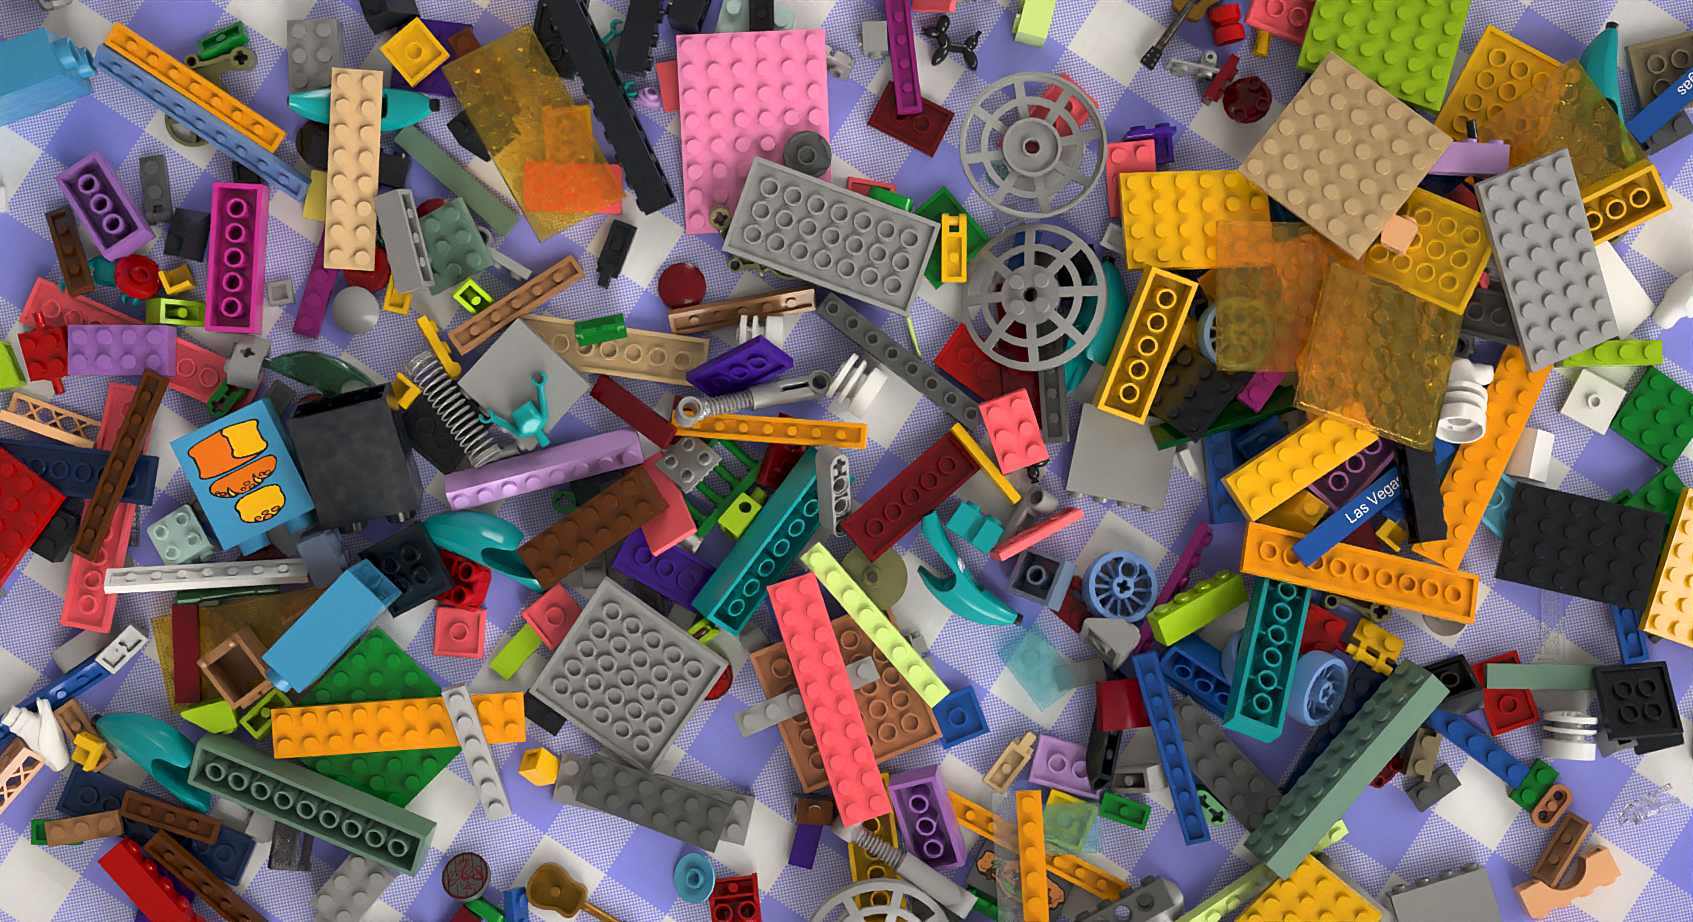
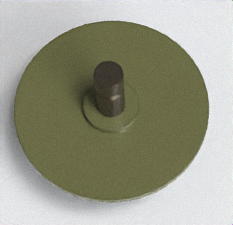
M856 546L846 554L841 562V566L880 611L896 604L905 592L908 580L907 568L902 557L891 547L876 561L871 563Z

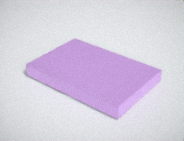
M1039 733L1027 778L1028 782L1096 800L1100 799L1102 789L1091 791L1086 772L1087 745Z

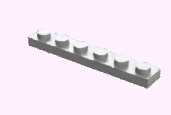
M871 655L845 666L853 690L880 679ZM797 687L734 714L733 717L742 738H745L806 710Z
M466 681L442 688V697L488 822L512 815L510 802Z

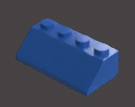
M1249 424L1201 438L1210 524L1247 521L1220 479L1248 461L1236 447L1234 440L1250 430Z
M1194 633L1185 636L1168 647L1166 646L1159 657L1166 683L1184 695H1189L1193 701L1224 720L1231 685L1222 670V652Z

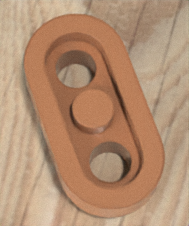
M1553 783L1530 812L1532 823L1540 828H1550L1570 805L1572 801L1571 790L1563 784ZM1559 791L1560 797L1555 800L1554 793ZM1544 810L1545 817L1540 819L1538 814Z

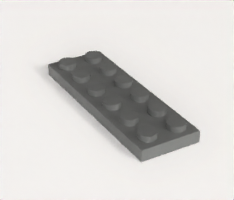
M1186 695L1173 709L1191 771L1235 818L1252 833L1264 821L1265 817L1277 807L1283 795L1193 699Z
M593 753L575 801L712 853L715 852L732 807L728 803Z

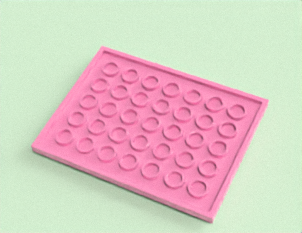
M825 29L676 35L686 234L719 233L717 229L711 226L708 217L709 209L715 204L725 205L733 218L755 156L784 166V146L789 138L803 131L818 133L830 145ZM831 164L826 173L818 179L831 183ZM717 212V217L714 220L717 219L718 222L724 221L723 216L726 214L722 215V212Z

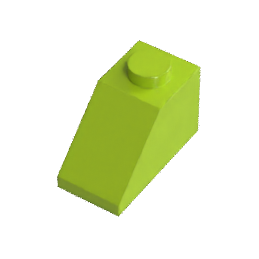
M469 276L451 293L474 316L496 303L491 295Z
M164 298L146 299L145 324L205 327L206 302Z
M275 687L239 722L255 739L263 742L272 733L271 709L291 707L294 704L280 689Z
M223 696L187 705L180 712L183 718L213 734L218 732L229 734L236 731L240 725L239 721L242 719L239 707L233 710Z

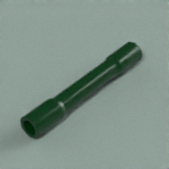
M280 584L177 591L178 606L254 595L264 596L280 594L281 589Z

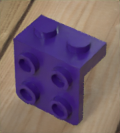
M1170 123L1156 124L1155 128L1145 129L1143 125L1134 126L1121 139V141L1153 138L1156 165L1175 162L1172 136L1177 132L1176 126H1170Z

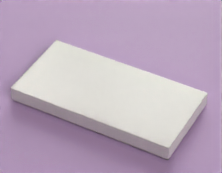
M1605 241L1595 246L1620 334L1615 338L1616 340H1624L1655 311L1656 306L1610 243Z

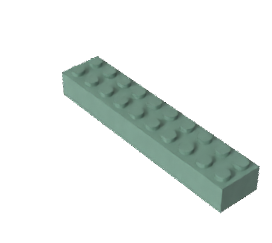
M1405 658L1390 677L1380 685L1376 693L1364 703L1362 709L1347 723L1341 733L1331 741L1327 749L1316 758L1313 765L1298 779L1293 788L1282 797L1277 807L1249 835L1243 845L1285 881L1450 691L1431 672Z
M207 732L197 742L187 781L188 784L413 878L425 864L437 822L285 759H274L273 754L220 732L214 734Z

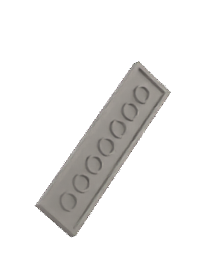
M563 752L552 801L610 814L575 801L591 758ZM654 772L651 774L732 805L719 840L744 846L755 796Z

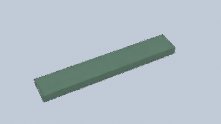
M414 125L403 128L393 139L394 142L456 196L462 197L472 210L503 237H506L521 220Z
M1484 663L1483 688L1596 690L1591 670L1594 667L1611 665Z

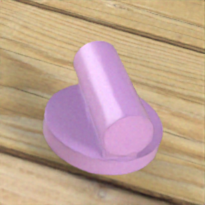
M646 87L639 90L635 103L659 112L662 97L657 89Z

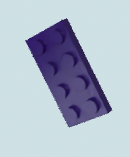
M760 334L686 372V381L709 397L715 398V396L719 397L724 394H736V392H744L747 387L758 385L792 368L794 359Z
M641 527L625 537L610 564V567L694 614H697L698 610L691 603L717 570V568L676 545L658 556H654L651 553Z

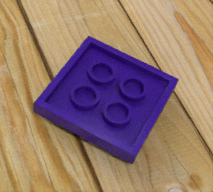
M419 18L449 53L450 57L414 88L393 65L390 88L408 90L420 94L465 99L468 72L449 43L448 38L467 26L473 32V25ZM410 22L397 26V33Z

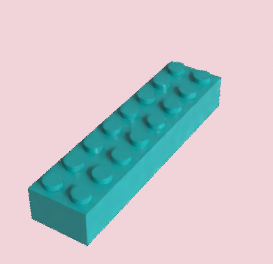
M813 446L807 449L691 603L707 619L736 637L767 597L766 587L777 584L821 525L819 522L815 461L818 450ZM849 474L851 485L855 478Z
M1256 575L1222 724L1223 727L1266 743H1270L1281 735L1312 588Z

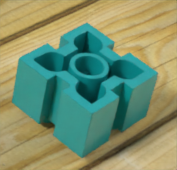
M970 500L966 503L960 502L944 526L987 555L1004 531L1000 528L1002 522L989 514L987 517L979 513L981 508Z

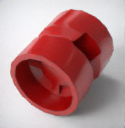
M1239 4L1223 5L1207 12L1210 26L1215 27L1212 31L1215 46L1230 45L1246 39L1243 24L1238 22L1241 19Z

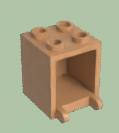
M250 626L236 632L196 662L233 710L239 706L245 709L261 697L260 691L262 694H265L275 687L264 673L269 665L261 658L268 650ZM261 672L266 680L252 690L247 682Z

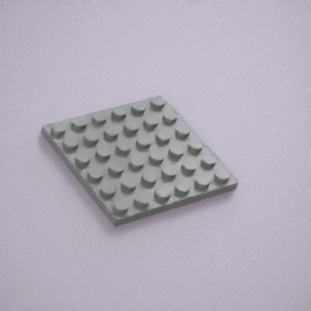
M606 576L529 690V693L637 769L652 774L730 662Z

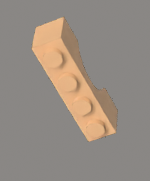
M1395 214L1381 231V246L1404 257L1418 232L1419 226L1416 225V220L1407 215L1400 217Z
M1598 845L1578 855L1577 872L1568 883L1552 888L1534 877L1512 889L1525 915L1532 919H1542L1549 915L1550 910L1556 907L1564 908L1571 904L1572 899L1578 896L1586 897L1593 893L1594 888L1614 883L1616 881L1615 878L1620 876L1621 873L1609 849Z

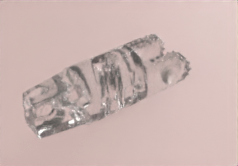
M1668 783L1624 805L1626 811L1618 814L1616 819L1620 826L1631 821L1637 825L1682 802L1679 797L1671 798L1663 804L1660 802L1658 797L1673 789L1671 784ZM1643 804H1647L1650 810L1645 809Z

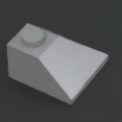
M1087 618L1083 623L1080 639L1114 671L1119 669L1135 649L1141 637L1138 628L1131 622L1127 623L1123 618Z

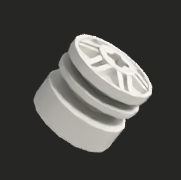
M741 315L740 324L737 328L736 347L761 334L783 351L784 316H767L765 327H760L758 315L753 316V326H748V315Z
M853 353L848 360L842 363L832 378L826 397L832 399L835 393L839 391L841 395L836 403L840 405L848 397L851 399L848 411L861 419L889 376L876 367L866 375L863 372L867 361L864 360L857 369L854 365L859 356Z
M1463 380L1445 382L1436 387L1433 403L1434 413L1432 415L1433 434L1439 439L1451 443H1470L1481 439L1486 432L1487 417L1485 412L1488 400L1486 389L1474 382Z
M1567 710L1543 713V719L1554 721V725H1543L1542 729L1554 732V737L1542 739V756L1571 760H1595L1596 743L1585 740V735L1597 734V730L1585 728L1586 724H1597L1598 717L1587 715L1584 712Z

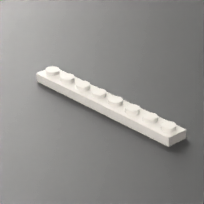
M302 558L107 569L103 587L105 594L308 583L309 572Z

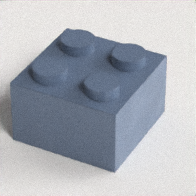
M320 525L303 532L296 544L317 590L334 583L350 567L349 563L352 562L347 549H342L339 542L341 541V536L337 528L323 531Z
M1030 546L1020 552L1005 590L1059 612L1077 566L1063 558Z

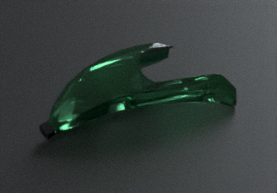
M300 350L284 353L272 359L265 356L263 360V368L270 369L307 387L313 386L323 393L325 397L341 394L343 385L350 380H358L369 387L377 385L368 375L354 365L339 357L319 351Z

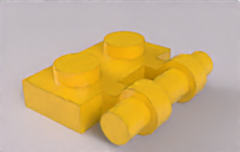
M1361 617L1349 640L1358 645L1355 646L1349 642L1344 651L1351 654L1354 660L1358 662L1361 660L1371 666V670L1376 673L1381 672L1389 676L1393 668L1385 664V662L1394 664L1405 642L1366 618ZM1366 650L1375 654L1377 657L1375 658L1372 655L1368 654Z

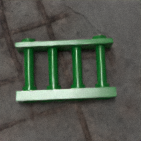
M713 439L708 446L713 449L720 442L747 467L748 475L743 480L740 477L737 479L720 462L718 467L715 466L713 468L730 485L732 492L727 498L723 495L720 497L704 481L698 482L695 487L714 504L713 507L716 509L710 516L707 514L703 515L683 496L691 517L697 522L696 525L699 527L697 533L702 538H705L717 525L718 519L741 493H746L755 483L763 458L760 461L753 460L732 440Z

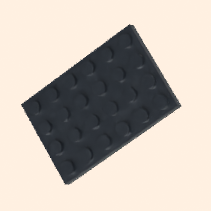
M1516 481L1493 578L1645 612L1668 515Z

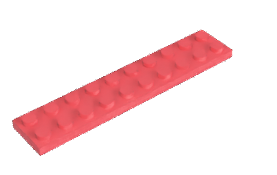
M37 277L18 321L36 328L32 313L43 311L46 325L54 327L66 325L67 332L68 325H150L86 296L80 295L72 298L68 294L67 288L62 293L58 284L42 277ZM177 336L176 377H169L171 379L168 387L208 403L211 396L227 378V373H224V365L227 358ZM263 374L257 390L247 389L246 394L231 413L254 403L265 374ZM230 385L232 387V390L229 392L228 395H230L233 391L239 392L240 389L238 388V386ZM226 398L222 402H215L214 405L224 411L225 408L222 405Z
M114 382L109 383L96 449L112 450L138 386ZM153 423L140 452L141 455H147ZM85 498L80 526L84 519L88 506L91 502V499ZM119 503L96 561L91 562L74 554L59 625L110 634L118 593L105 594L103 586L107 569L123 568L136 504Z
M811 572L767 586L766 590L843 827L845 828L892 812L815 573Z

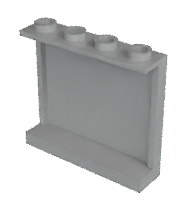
M517 318L457 383L462 387L460 392L469 400L473 398L480 404L478 409L484 415L490 416V413L487 411V408H490L495 412L496 416L516 425L510 414L529 401H532L534 407L540 412L537 386L532 383L531 378L534 377L538 383H542L544 379L540 371L545 372L548 376V381L544 386L549 419L542 429L545 435L593 387L578 370L522 318ZM496 424V426L505 434L510 432L509 430ZM511 433L516 438L514 440L515 444L523 451L526 449L533 451L539 443L534 435L519 438Z
M1082 403L1073 454L1064 490L1069 491V496L1083 499L1084 494L1094 496L1093 501L1106 504L1108 499L1118 501L1117 506L1131 509L1132 504L1142 506L1141 511L1156 514V509L1163 510L1176 446L1158 451L1151 435L1150 427L1165 422L1160 418L1147 416L1142 425L1098 409L1093 404Z
M1476 862L1466 863L1462 865V869L1453 871V869L1443 870L1438 873L1439 876L1429 878L1428 876L1418 878L1414 884L1408 886L1406 884H1398L1391 887V891L1385 892L1386 896L1390 898L1397 922H1503L1486 867Z

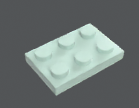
M723 0L715 33L749 32V0ZM774 6V31L792 30L797 14L796 11Z

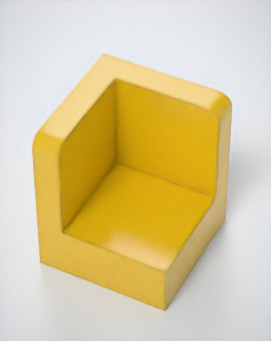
M188 264L168 272L164 270L158 272L168 295L177 297L198 288Z
M398 371L396 374L398 378L392 383V387L398 401L397 403L407 410L423 389H420L406 374Z
M1385 516L1373 529L1377 540L1392 553L1399 552L1400 548L1398 546L1407 537L1405 530Z
M87 732L79 733L73 742L77 747L71 758L84 765L83 770L88 772L95 769L107 742Z
M543 747L525 750L518 772L536 786L553 784L556 781L561 761Z

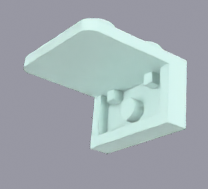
M183 505L147 529L165 566L197 564L200 561H207L215 556L216 551L221 549L217 540L206 535L196 514L189 505Z

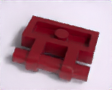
M1073 575L1059 612L1050 610L1073 631L1079 634L1084 621L1087 618H1093L1094 615L1087 610L1084 600L1080 604L1070 595L1074 590H1077L1082 595L1083 579L1078 575ZM1102 599L1099 600V603L1103 607L1105 602Z

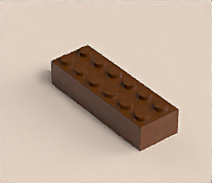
M641 465L519 547L516 551L545 591L670 506Z

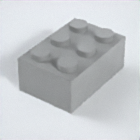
M336 18L287 20L289 94L331 87L332 67L344 68L343 24Z
M352 852L309 901V904L330 922H359L401 873Z

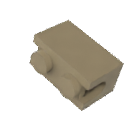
M1419 727L1406 743L1402 757L1403 767L1398 772L1430 782L1443 734Z

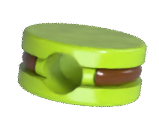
M705 617L686 632L706 646L721 633V630Z

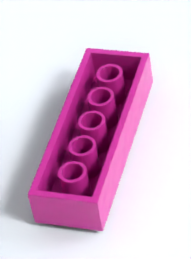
M213 182L205 331L262 335L270 188L263 184Z

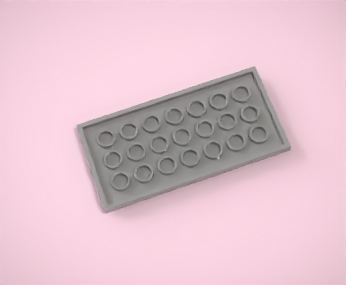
M1562 147L1474 184L1473 186L1527 371L1533 373L1620 335L1568 148Z
M755 156L721 250L908 318L941 224Z

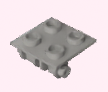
M1212 50L1205 51L1197 63L1171 58L1164 68L1169 70L1171 75L1184 77V74L1194 76V80L1207 83L1208 80L1212 81L1220 72V69L1215 68L1217 55Z
M683 436L655 466L674 481L684 494H687L688 492L691 493L698 482H702L703 478L707 477L708 473L715 466L718 467V463L723 458L698 437Z

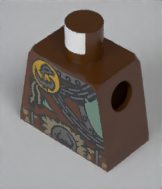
M792 793L791 819L795 823L832 826L838 816V809L833 796Z

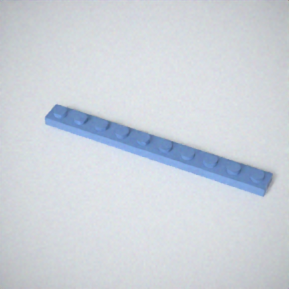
M105 43L98 46L92 63L93 66L299 203L305 198L312 183L311 179Z

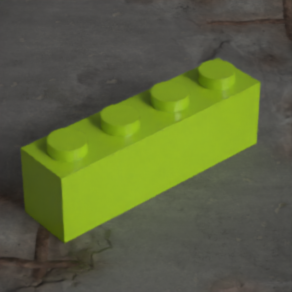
M1662 340L1604 341L1554 363V368L1662 365Z
M1223 569L1216 572L1215 576L1207 581L1197 583L1193 589L1177 594L1172 601L1156 606L1146 617L1156 641L1168 647L1249 600L1240 574L1229 569Z

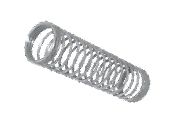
M426 350L418 354L406 364V371H408L409 375L415 376L414 382H420L419 388L424 389L423 395H429L428 401L433 402V408H438L437 414H443L441 420L447 421L446 427H452L451 434H457L455 440H462L460 447H466L464 453H471L469 460H472L473 466L475 468L481 467L501 452L500 447H498V444H494L476 457L471 458L478 449L487 445L493 438L491 437L477 448L467 451L473 443L486 436L489 431H485L473 441L462 445L469 436L478 432L484 425L478 426L468 435L457 439L464 430L477 423L479 418L474 419L462 429L452 432L457 425L472 417L475 412L467 414L457 423L448 426L453 418L468 410L470 405L465 406L452 417L443 419L448 412L463 404L466 399L458 401L448 410L439 413L444 405L458 398L461 392L454 394L443 404L434 406L439 399L454 391L457 386H452L439 397L430 400L435 392L449 385L452 379L445 381L434 391L425 393L430 386L441 381L448 373H443L429 385L421 387L425 380L440 372L443 366L436 368L423 379L416 380L421 373L429 370L439 361H432L435 355L432 350ZM423 368V369L420 370L419 372L414 373V374H411V373H413V372H415V371H417V370Z

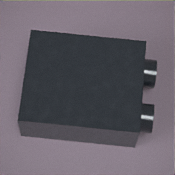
M391 382L293 405L287 424L323 531L338 527L340 534H353L365 529L368 526L367 520L386 516L389 523H400L416 515L415 509L421 507L424 487Z

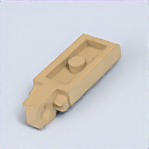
M1027 730L1021 739L1015 737L1013 741H1010L982 778V781L1002 796L1031 758L1034 750L1030 746L1037 738L1036 735Z

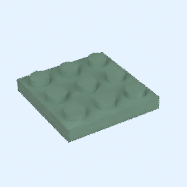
M462 197L454 199L419 219L435 286L428 287L432 296L464 281L468 276L472 277L494 265Z

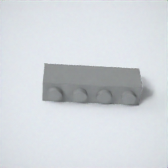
M396 189L374 196V210L379 219L380 233L385 243L386 256L391 266L393 284L397 294L411 293L435 286L411 189Z

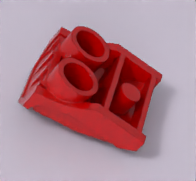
M440 549V557L456 586L432 599L469 612H476L485 601L492 579L491 569L466 557Z
M757 873L747 876L715 879L713 891L709 896L712 922H762Z

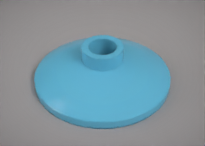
M688 854L678 862L675 868L674 885L676 891L688 903L696 904L705 901L711 895L715 884L713 866L701 854Z

